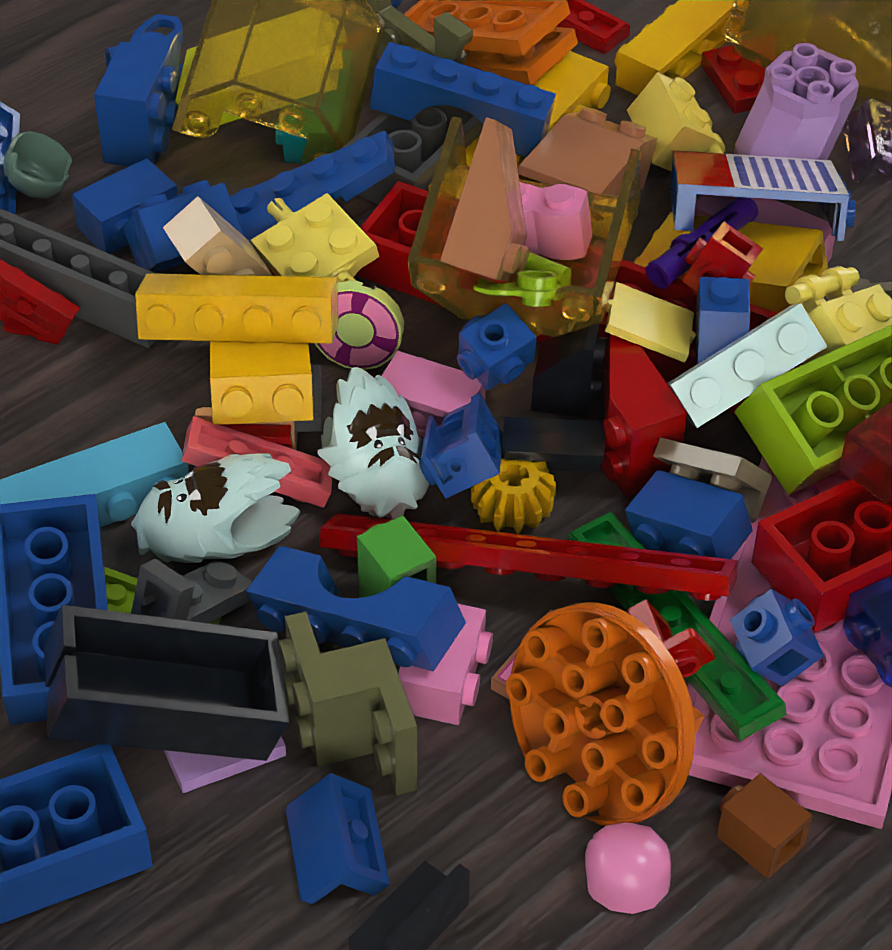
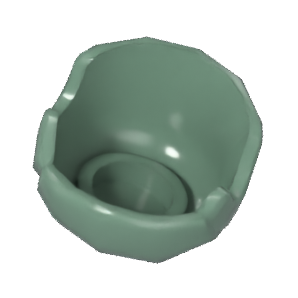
M26 131L16 134L12 139L4 156L3 168L9 183L16 190L28 197L48 199L61 192L68 181V171L72 158L59 142L49 136Z

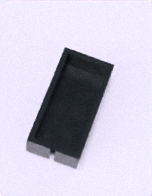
M62 605L44 644L45 685L50 687L46 695L48 738L267 761L289 724L277 632Z

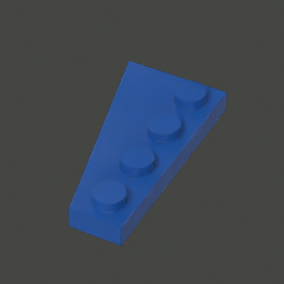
M385 130L370 137H363L354 144L333 153L321 155L312 162L291 171L281 172L270 180L251 188H244L230 196L243 236L251 243V239L278 223L267 212V206L271 201L276 205L275 198L283 199L293 212L302 209L326 193L333 200L340 198L347 202L395 172L393 141Z

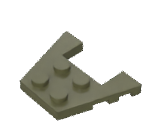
M362 0L379 60L388 43L393 42L437 57L451 59L460 64L465 63L467 54L463 48L464 45L471 42L473 30L449 12L434 18V37L391 5V0Z

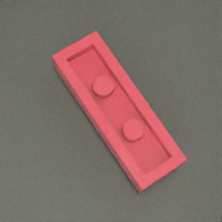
M195 416L192 417L186 432L182 455L183 462L199 467L222 459L230 454L268 453L274 460L289 463L291 468L290 473L278 480L281 487L275 492L289 496L299 502H307L322 508L325 507L332 489V477L328 476L330 465L325 460L222 425H213V422Z

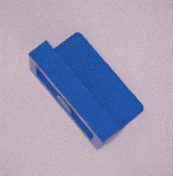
M330 773L287 805L286 815L301 901L314 904L341 884L373 896L390 885L370 788Z

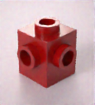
M723 222L708 242L700 237L684 260L691 267L682 279V282L690 286L691 291L696 297L698 294L699 277L749 279L750 285L756 275L750 272L749 268L763 248L726 222Z

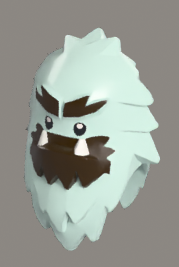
M354 367L349 372L347 382L342 379L337 381L338 403L334 405L333 419L327 417L324 422L323 435H321L322 448L317 450L318 455L330 465L328 476L340 481L338 489L348 493L361 506V511L369 512L370 515L379 518L387 517L393 520L404 515L406 509L415 510L418 507L416 501L423 498L429 487V483L425 479L419 465L423 449L422 438L418 437L414 419L403 396H398L394 387L382 376L377 375L374 378L368 372Z
M268 453L230 454L217 461L196 467L186 476L179 479L156 482V485L152 486V490L143 500L138 513L131 522V526L137 532L139 554L144 555L151 551L165 562L200 563L204 559L236 558L244 553L259 551L280 542L291 532L290 525L296 521L300 514V510L295 506L282 504L284 502L282 497L269 495L281 487L278 480L291 472L289 463L274 460Z

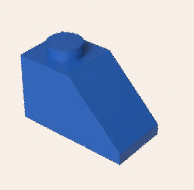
M699 277L694 318L696 334L695 365L749 332V279Z

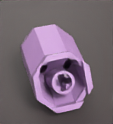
M799 43L793 47V51H784L765 70L764 83L735 143L734 154L827 160L857 97L859 84L855 77V64L852 61L818 49L811 43Z

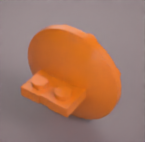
M593 602L576 603L554 610L539 619L522 639L513 661L511 675L506 681V692L510 699L513 726L525 757L527 773L533 780L543 782L566 772L576 781V783L568 785L563 791L562 799L566 810L574 817H583L597 810L600 816L585 817L599 825L607 826L621 822L635 824L663 811L677 797L687 780L694 756L695 733H697L705 717L691 704L687 686L673 657L659 638L646 625L627 612L610 605Z

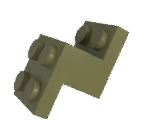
M307 612L285 616L286 639L279 640L278 643L281 662L285 671L283 679L286 701L288 705L295 704L299 714L294 717L301 748L311 747L317 767L373 753L380 776L389 775L396 795L416 791L417 724L386 639L320 654Z

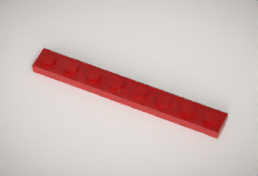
M337 513L320 527V547L337 549V553L342 556L358 557L357 536L365 533L377 524H384L392 519ZM409 522L436 556V566L445 569H458L465 565L484 567L485 572L494 575H509L515 571L535 573V577L543 581H561L566 577L586 579V584L600 588L613 587L620 583L636 585L639 591L648 594H662L669 590L689 592L692 598L707 601L717 600L721 596L728 597L737 579L738 560Z

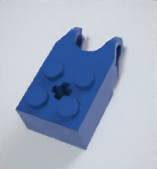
M157 14L147 19L134 31L129 43L120 42L94 93L104 163L131 166L148 158L155 165L160 153H166L169 133L173 126H178L181 118V110L175 99L183 69V63L179 64V54L183 42V27L176 16ZM160 27L173 29L168 33L167 37L162 33L152 32Z

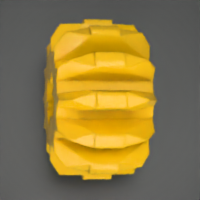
M502 458L500 474L471 488V502L473 503V508L478 510L481 523L494 521L497 532L507 526L513 527L516 533L519 534L523 525L538 529L542 518L550 517L554 506L556 482L554 481V475L549 474L546 461L533 462Z

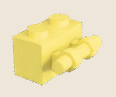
M658 72L627 109L633 123L646 127L645 134L658 138L652 163L672 171L673 150L724 154L725 145L721 137L713 133L711 129L713 125L708 113L699 107L694 97L695 90L682 78L676 77L673 80Z
M836 266L825 270L820 277L807 275L797 279L794 285L787 287L785 291L786 301L791 305L802 304L827 344L826 348L803 361L802 364H806L892 324V299L885 293L880 284L853 293L851 287L857 285L860 279L858 271L853 267L844 268Z

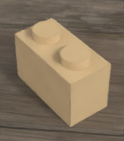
M199 196L163 227L183 260L200 275L272 276L250 241Z

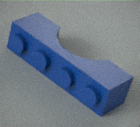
M389 42L375 68L370 108L411 121L417 113L430 106L448 105L457 107L475 116L483 125L485 118L488 117L512 129L515 154L527 157L547 135L556 93L540 89L534 85H527L501 77L492 72L469 67L451 59L421 52L409 46Z
M284 546L278 547L246 590L257 610V618L265 627L272 631H286L285 616L307 612L317 643L328 642L347 648L385 638L394 663L402 667H410L412 665L434 671L466 624L450 587L405 576L395 585L378 594L364 598H342L337 596L338 588L321 555Z

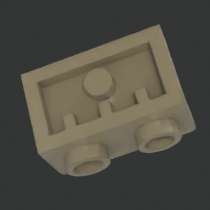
M664 438L659 439L653 457L671 466L669 473L742 494L750 522H756L772 479L771 474L743 457Z

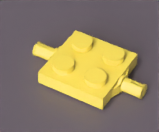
M328 193L296 212H293L283 199L275 198L276 205L271 201L267 206V212L278 223L251 239L253 247L263 262L276 276L337 277L338 283L351 280L356 281L353 278L356 273L367 264L379 258L376 244Z

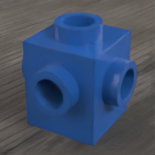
M506 302L488 315L475 316L464 325L461 332H459L457 361L468 378L471 380L477 378L488 391L501 382L508 384L522 374L525 367L534 361L537 337Z
M770 589L763 595L751 600L746 608L730 619L738 641L735 642V647L747 660L751 670L780 686H784L824 657L811 628L815 625L814 618L808 608L796 598L791 601Z

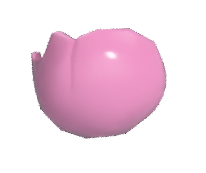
M629 822L607 825L596 832L588 842L585 852L587 888L594 900L611 911L635 914L653 909L667 895L671 880L670 851L667 843L651 827Z

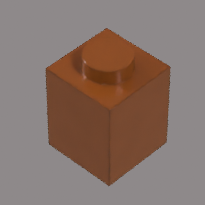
M760 773L745 787L738 784L724 796L719 805L721 817L717 837L764 877L769 879L805 846L813 815Z

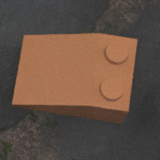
M582 107L581 111L565 114L519 165L518 174L549 186L566 184L587 191L588 200L600 203L644 188L658 138L645 134L646 127L629 121H621L620 125L607 121L606 113L593 108Z
M486 117L440 261L495 280L512 282L515 274L524 271L530 253V247L524 246L527 231L512 129Z

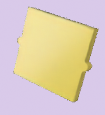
M616 282L612 291V297L604 308L608 312L605 332L685 363L689 355L690 344H692L696 336L695 332L692 331L694 312Z

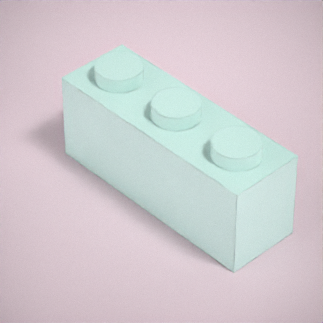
M793 304L667 384L686 410L687 418L692 426L698 428L748 397L760 384L788 372L826 348L827 344L802 304Z

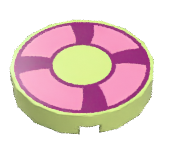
M352 280L338 283L339 323L332 344L315 343V346L327 359L344 368L352 369L358 367L362 370L380 367L393 358L401 344L404 332V319L400 308L387 292L376 286L373 290L362 286L363 282Z

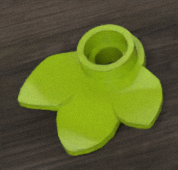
M542 270L521 271L518 273L516 282L498 284L478 278V285H474V290L478 293L494 296L522 297V304L534 307L551 305L552 298L560 297L562 294V287L557 284V274Z

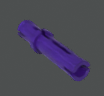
M735 197L732 202L707 219L690 234H681L671 242L669 250L657 259L649 262L646 266V275L650 282L657 288L665 289L676 278L689 270L691 266L684 260L700 237L708 242L723 222L739 231L746 224L754 221L759 214L754 200L748 197Z

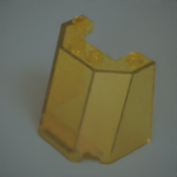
M212 0L183 89L172 130L197 138L210 137L217 132L223 112L308 139L302 155L303 165L314 161L321 155L330 154L342 149L354 138L385 27L384 20L379 12H373L367 0Z
M452 117L408 257L411 285L461 319L471 320L478 315L486 316L507 302L535 336L543 334L556 337L601 323L640 203L641 150L631 149L618 197L587 192L593 236L586 256L574 260H558L537 254L570 268L571 285L558 288L549 306H527L522 304V297L485 295L474 290V285H478V278L498 284L510 283L509 281L495 280L440 261L470 168L466 160L462 118ZM519 179V182L531 184L539 188L553 186ZM518 274L514 275L512 282H516Z

